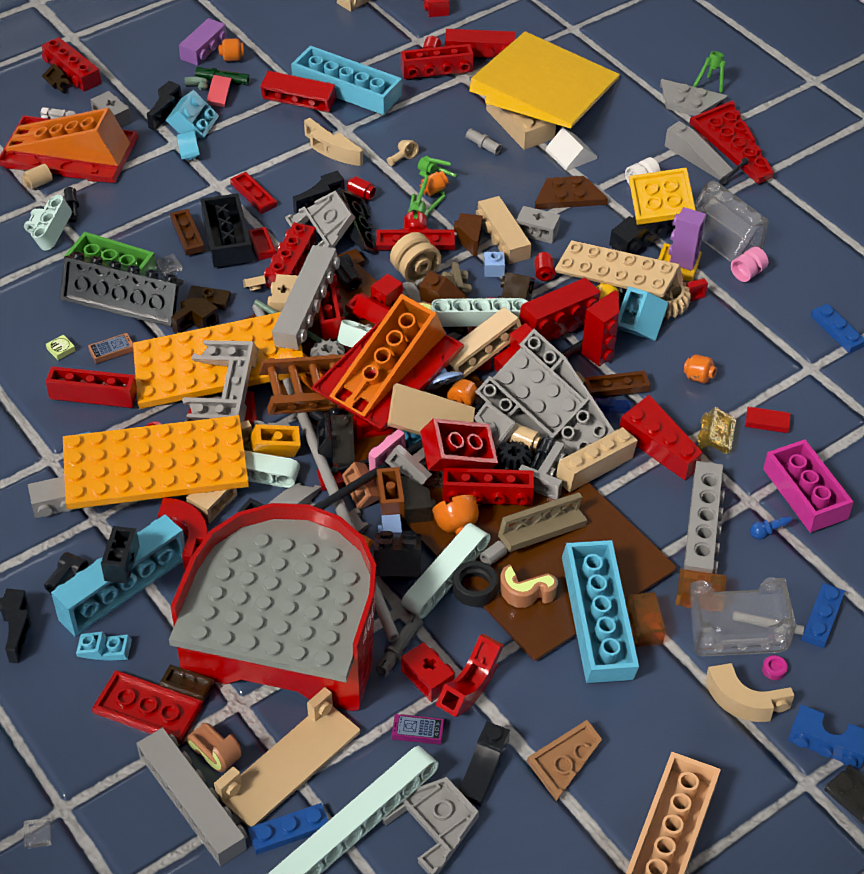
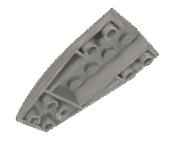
M535 329L519 344L521 348L493 378L489 376L475 391L484 401L491 403L517 424L538 431L540 433L539 437L548 436L553 438L555 443L558 441L565 444L564 452L569 455L614 432V429L566 357Z

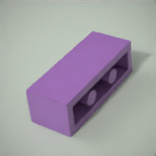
M210 18L204 21L179 44L180 59L198 66L222 44L224 39H227L226 24Z
M683 207L680 214L675 215L673 221L675 229L671 234L673 244H671L668 255H671V263L680 264L682 268L693 270L699 258L706 218L705 213Z

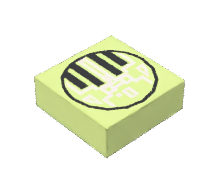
M64 335L46 343L47 350L57 360L75 352V346Z

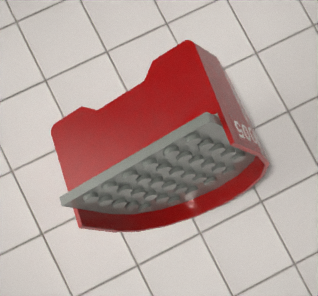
M270 503L237 512L210 530L190 558L170 606L174 628L169 638V644L178 649L180 667L212 678L217 683L229 684L238 680H245L297 691L309 700L326 687L332 692L334 708L348 711L359 710L372 669L376 563L365 538L341 516L309 504Z

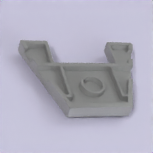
M336 191L314 201L315 204L308 208L303 207L299 209V213L295 215L289 214L285 217L290 227L294 222L305 224L310 220L323 239L316 246L329 248L336 246L355 219V216Z
M445 777L420 786L381 821L388 825L404 812L409 811L437 843L417 858L418 863L427 874H439L479 818V812L455 785Z

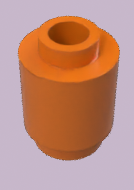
M436 171L428 176L429 179L423 194L431 197L446 188L449 182L443 171L439 173ZM424 179L421 180V185H419V186H420V189H421V186H422V183H423Z

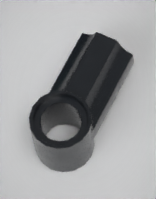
M348 254L339 256L340 265L338 269H335L334 274L338 276L347 289L354 291L362 284V277L355 270L352 259Z
M70 552L63 553L58 561L57 569L44 584L45 590L51 594L59 585L64 584L78 572L89 567V562Z

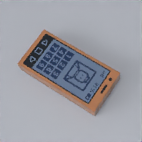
M128 333L88 345L95 364L134 351L133 343Z

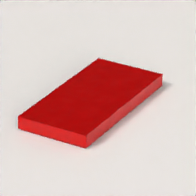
M115 670L92 707V711L94 714L149 734L163 727L167 734H173L178 744L181 745L204 705L202 700Z

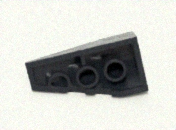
M339 187L336 192L355 216V219L345 233L362 251L376 255L375 237L370 233L373 227L368 222V218L371 217L370 211L364 198Z

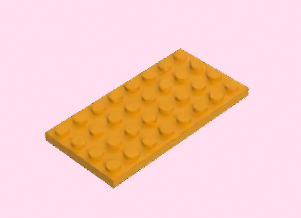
M281 312L134 342L138 406L140 409L181 401L183 397L195 398L223 392L228 366L194 362L191 359L194 353L202 355L207 346L202 343L204 340L253 341L259 351L256 366L251 368L248 386L270 382L269 375L259 376L262 360L268 358L304 357L302 344L299 350L275 346L272 330ZM301 372V373H298V374H299V376H301V375H305L306 372ZM290 373L278 374L279 380L291 378Z
M239 415L63 436L65 501L67 510L249 487Z

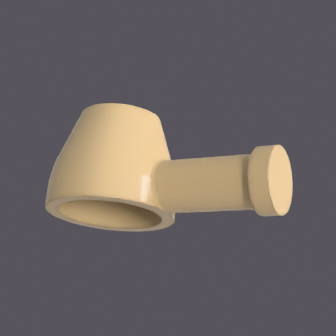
M412 140L400 141L398 144L399 152L387 158L388 164L393 166L404 157L407 159L414 158L419 151L418 144Z

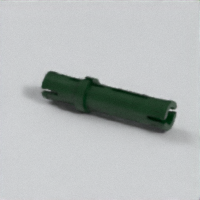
M196 67L195 77L206 78L211 82L213 76L217 75L231 78V83L246 86L249 84V74L217 70V68Z

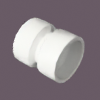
M649 157L627 167L625 177L629 184V176L659 172L661 170L657 161Z

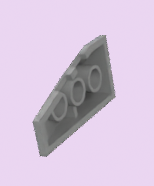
M678 121L667 129L665 147L718 180L725 178L733 171L710 143L692 128Z

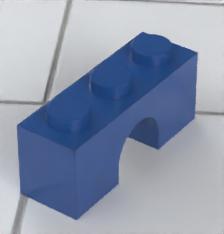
M801 705L791 728L788 741L799 747H805L818 752L824 757L838 760L847 766L860 769L864 760V729L849 723L847 730L843 734H830L822 725L825 713Z

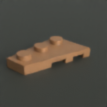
M586 720L530 755L526 761L557 801L599 746L602 738Z

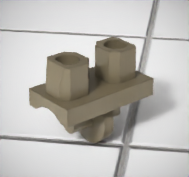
M452 262V270L449 273L443 272L441 275L447 277L468 298L472 291L471 284H466L469 276L468 271L460 270L459 264Z

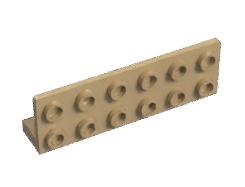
M572 240L555 268L556 273L578 278L586 277L591 281L625 289L630 286L659 297L665 296L671 284L680 286L683 281L680 264Z
M326 687L307 702L308 716L240 775V772L235 767H232L214 782L219 801L224 806H227L246 826L252 827L263 821L360 734V729L333 707L332 692Z

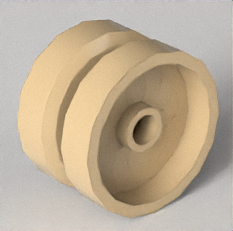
M412 232L403 236L393 246L390 253V262L407 282L415 284V281L424 278L428 271L435 273L441 263V254L424 234Z

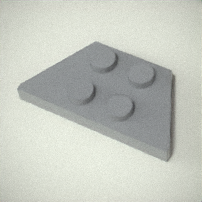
M661 79L660 88L663 90L662 95L665 100L666 109L696 116L715 108L720 102L726 103L727 95Z

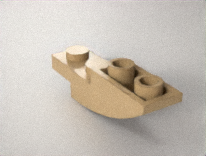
M311 118L304 120L305 136L310 139L311 148L339 162L357 166L363 165V150L339 132L332 135L331 132L324 129Z

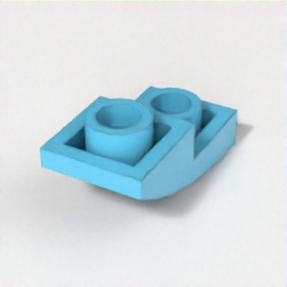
M195 130L177 135L181 159L192 160L197 155H200Z
M103 632L81 634L76 655L94 660H128L132 639L128 634L106 637Z

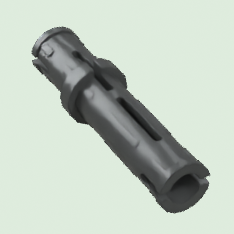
M411 615L406 625L400 631L399 639L385 649L383 658L375 667L378 674L382 676L384 673V677H387L395 664L401 661L403 652L424 624L420 617L416 616L415 618V615Z

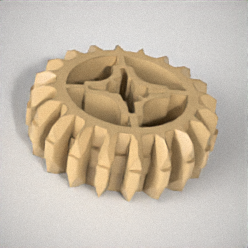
M682 282L680 286L671 284L665 296L659 297L669 302L664 316L667 319L670 316L676 318L677 315H682L687 310L691 299L689 287H686L687 282Z

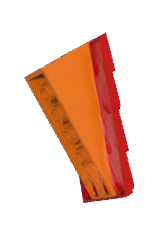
M109 107L55 119L23 115L0 154V166H4L7 169L30 170L45 163L51 174L70 178L87 179V181L116 183L139 136L136 131L122 129Z
M401 294L389 312L333 365L311 389L374 428L383 431L389 427L387 425L393 386L398 383L422 391L443 368L450 364L464 348V345L445 333L436 312Z

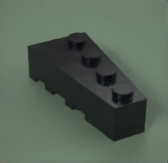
M635 215L633 218L629 216L611 230L609 245L617 251L636 253L639 249L650 245L653 241L675 229L673 225L674 220L637 225Z

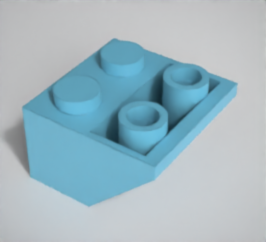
M192 90L180 99L166 121L180 134L195 130L196 137L203 139L219 115Z
M628 286L619 311L617 330L656 341L669 302L649 292Z

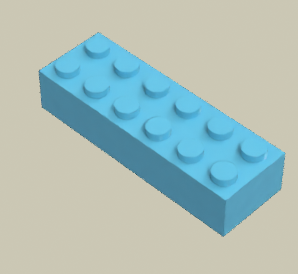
M309 46L291 64L292 76L335 84L337 98L382 115L402 96V78L313 46Z
M167 515L154 520L149 526L137 532L140 547L128 584L104 581L101 568L102 558H99L92 565L78 572L73 578L59 585L51 592L58 620L75 637L183 562L182 553L185 547L183 530Z
M609 540L566 543L562 561L586 683L633 680L639 664L613 542Z

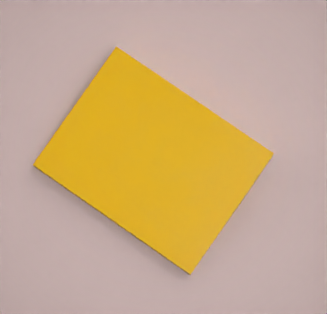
M525 31L471 78L469 92L486 96V104L572 128L619 79L620 74Z

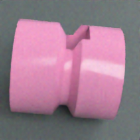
M751 247L731 262V271L738 280L747 282L767 268L769 263L768 257L759 247Z

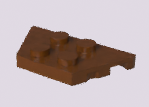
M585 176L547 178L535 201V209L607 205L608 198Z

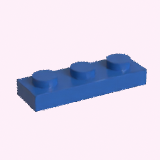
M828 303L811 311L810 316L848 353L864 347V337Z
M825 583L822 584L802 635V641L824 649L845 590Z
M322 803L249 827L248 834L255 853L258 855L312 836L328 822V818Z

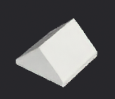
M564 127L546 147V151L566 171L597 159V155L581 139Z

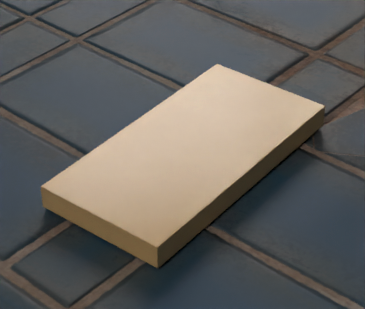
M396 383L393 386L387 426L421 436L420 430L433 418L473 422L475 407Z

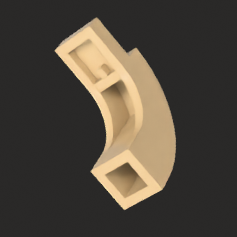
M732 663L708 667L705 681L710 694L725 711L738 718L753 722L771 721L773 712L780 713L791 708L794 698L791 687L766 692L754 691L739 681Z

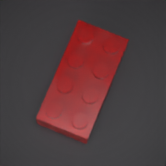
M586 277L522 304L519 320L521 325L527 323L547 341L557 339L566 333L573 332L584 326L586 309L599 301L601 292Z

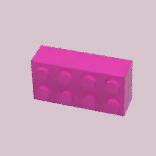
M805 439L767 452L763 470L810 533L849 518L853 505L852 499Z

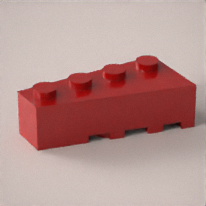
M650 395L646 396L621 416L620 428L623 427L638 440L636 447L685 481L694 474L696 461H701L702 451Z

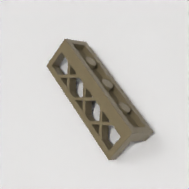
M578 492L502 518L498 537L509 552L585 527L587 519L579 510L582 495Z

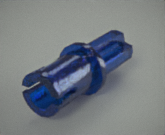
M592 397L600 410L607 411V413H610V411L626 413L631 409V401L611 399V397Z

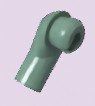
M185 77V86H198L199 90L202 91L208 89L209 83L206 78Z

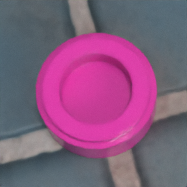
M772 655L764 660L762 671L767 678L780 680L785 677L788 665L782 657Z

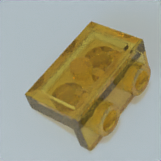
M714 407L701 418V431L697 437L699 440L698 448L702 450L707 445H710L727 454L732 447L736 418Z

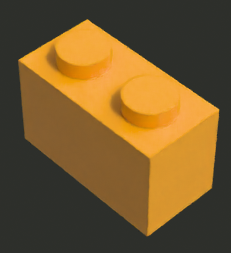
M256 424L250 436L251 452L279 457H295L300 448L299 426Z

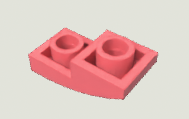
M213 76L207 104L225 108L231 78Z

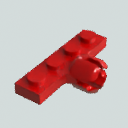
M414 211L404 216L403 229L377 230V250H392L398 240L412 232L424 234L438 250H455V230L428 229L427 217L420 211H417V219H414Z

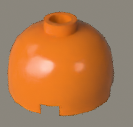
M473 495L456 496L452 498L453 502L446 504L444 500L435 505L432 511L437 525L447 533H456V536L467 524L472 523L475 525L478 520L479 511L477 501Z

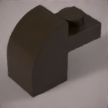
M189 298L182 301L181 310L171 316L173 332L176 334L182 333L192 325L199 329L215 326L219 323L218 307L202 298Z

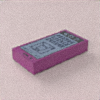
M395 714L392 740L441 745L444 719Z

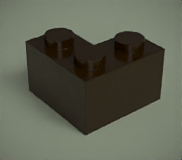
M506 272V276H503L501 280L502 296H498V298H522L528 301L529 298H532L535 278Z

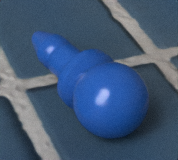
M781 517L768 523L767 519L764 522H755L750 527V534L755 539H764L767 534H773L772 529H778L791 522L792 517Z

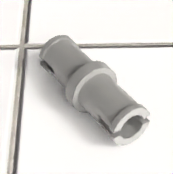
M473 128L467 131L466 139L478 144L479 148H485L494 155H498L501 151L502 145L491 140L488 135H483Z

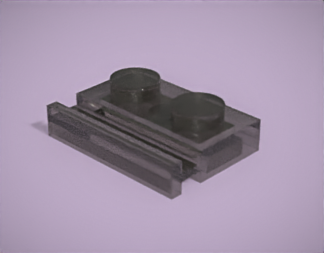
M849 764L844 771H841L825 786L824 791L864 824V776Z

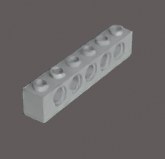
M696 461L682 579L710 583L712 574L716 575L718 561L714 560V556L718 557L720 543H716V538L720 539L721 525H717V523L722 520L723 508H719V504H723L725 491H721V487H725L726 474H722V464Z

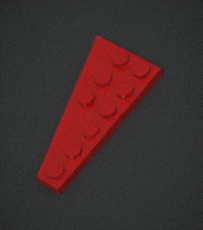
M733 100L690 118L689 124L737 166L743 158H748L749 163L743 165L740 169L757 184L773 178L774 172L767 159L762 156L760 147L756 146L755 138L746 122L742 121L741 113L739 110H736Z

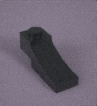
M168 81L158 89L159 99L147 113L149 129L156 130L162 125L180 101L182 94L179 84Z
M338 170L322 175L321 180L315 186L293 196L295 214L299 213V209L303 207L308 208L314 205V201L336 191L339 187L345 189L344 178Z
M6 588L4 597L0 598V611L3 620L9 624L5 650L9 663H19L32 625L27 610L29 603L25 590Z
M488 721L478 738L473 757L459 788V791L470 803L480 807L500 766V759L510 737L509 729Z

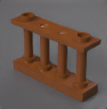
M345 354L282 359L268 358L262 360L259 376L269 375L274 396H271L267 408L269 415L328 411L334 407L343 409L317 393H303L298 373L310 372L314 385L321 378L319 371H328ZM290 373L295 394H282L278 374Z

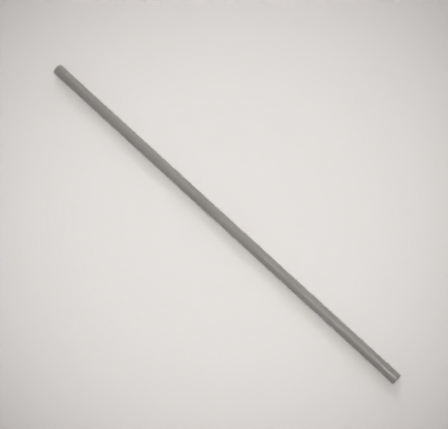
M253 304L252 308L256 317L266 315L264 310ZM291 378L282 379L288 395L295 394ZM307 412L296 413L330 496L339 490L326 457L317 452V436ZM342 498L333 504L338 516H341L355 529ZM376 580L375 609L388 641L394 642L400 636Z

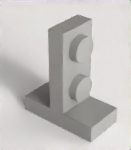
M558 441L552 447L539 470L525 465H521L518 469L534 471L533 491L554 500L559 499L562 489V480L555 478L559 460L566 457V454H564L565 444Z
M399 444L385 460L390 467H399L400 476L416 491H419L432 475L424 467L427 464L424 448L412 456Z

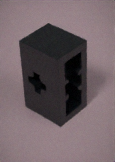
M113 526L101 561L104 581L128 584L140 547L136 528Z

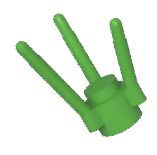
M711 51L693 87L698 86L708 66L710 69L707 78L711 77L713 69H719L720 67L719 92H723L724 67L726 61L723 60V53Z
M425 156L418 163L419 175L423 177L429 176L436 171H443L452 177L457 176L455 173L437 166V164L450 166L451 162ZM441 190L440 193L445 195V192Z
M425 176L416 201V195L412 194L407 213L414 211V219H417V211L424 213L428 217L429 213L445 198L443 194L426 210V204L421 199L429 179L428 176Z

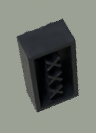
M239 193L201 198L202 218L213 267L253 262L251 241Z

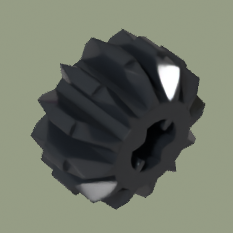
M512 440L510 444L503 442V445L496 450L498 469L518 470L521 465L531 467L532 452L528 445L523 446L522 441L514 443Z

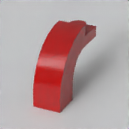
M164 497L158 512V519L163 515H167L183 530V534L187 537L182 553L184 569H186L190 558L208 534L206 522L202 514L191 504L182 500Z
M481 634L462 672L453 681L444 684L436 706L454 717H458L469 710L491 681L498 667L496 662L504 645L485 634Z

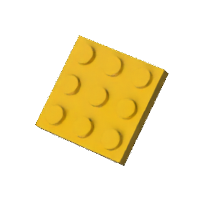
M687 168L629 176L637 225L674 220L675 215L680 214L683 207L695 210Z

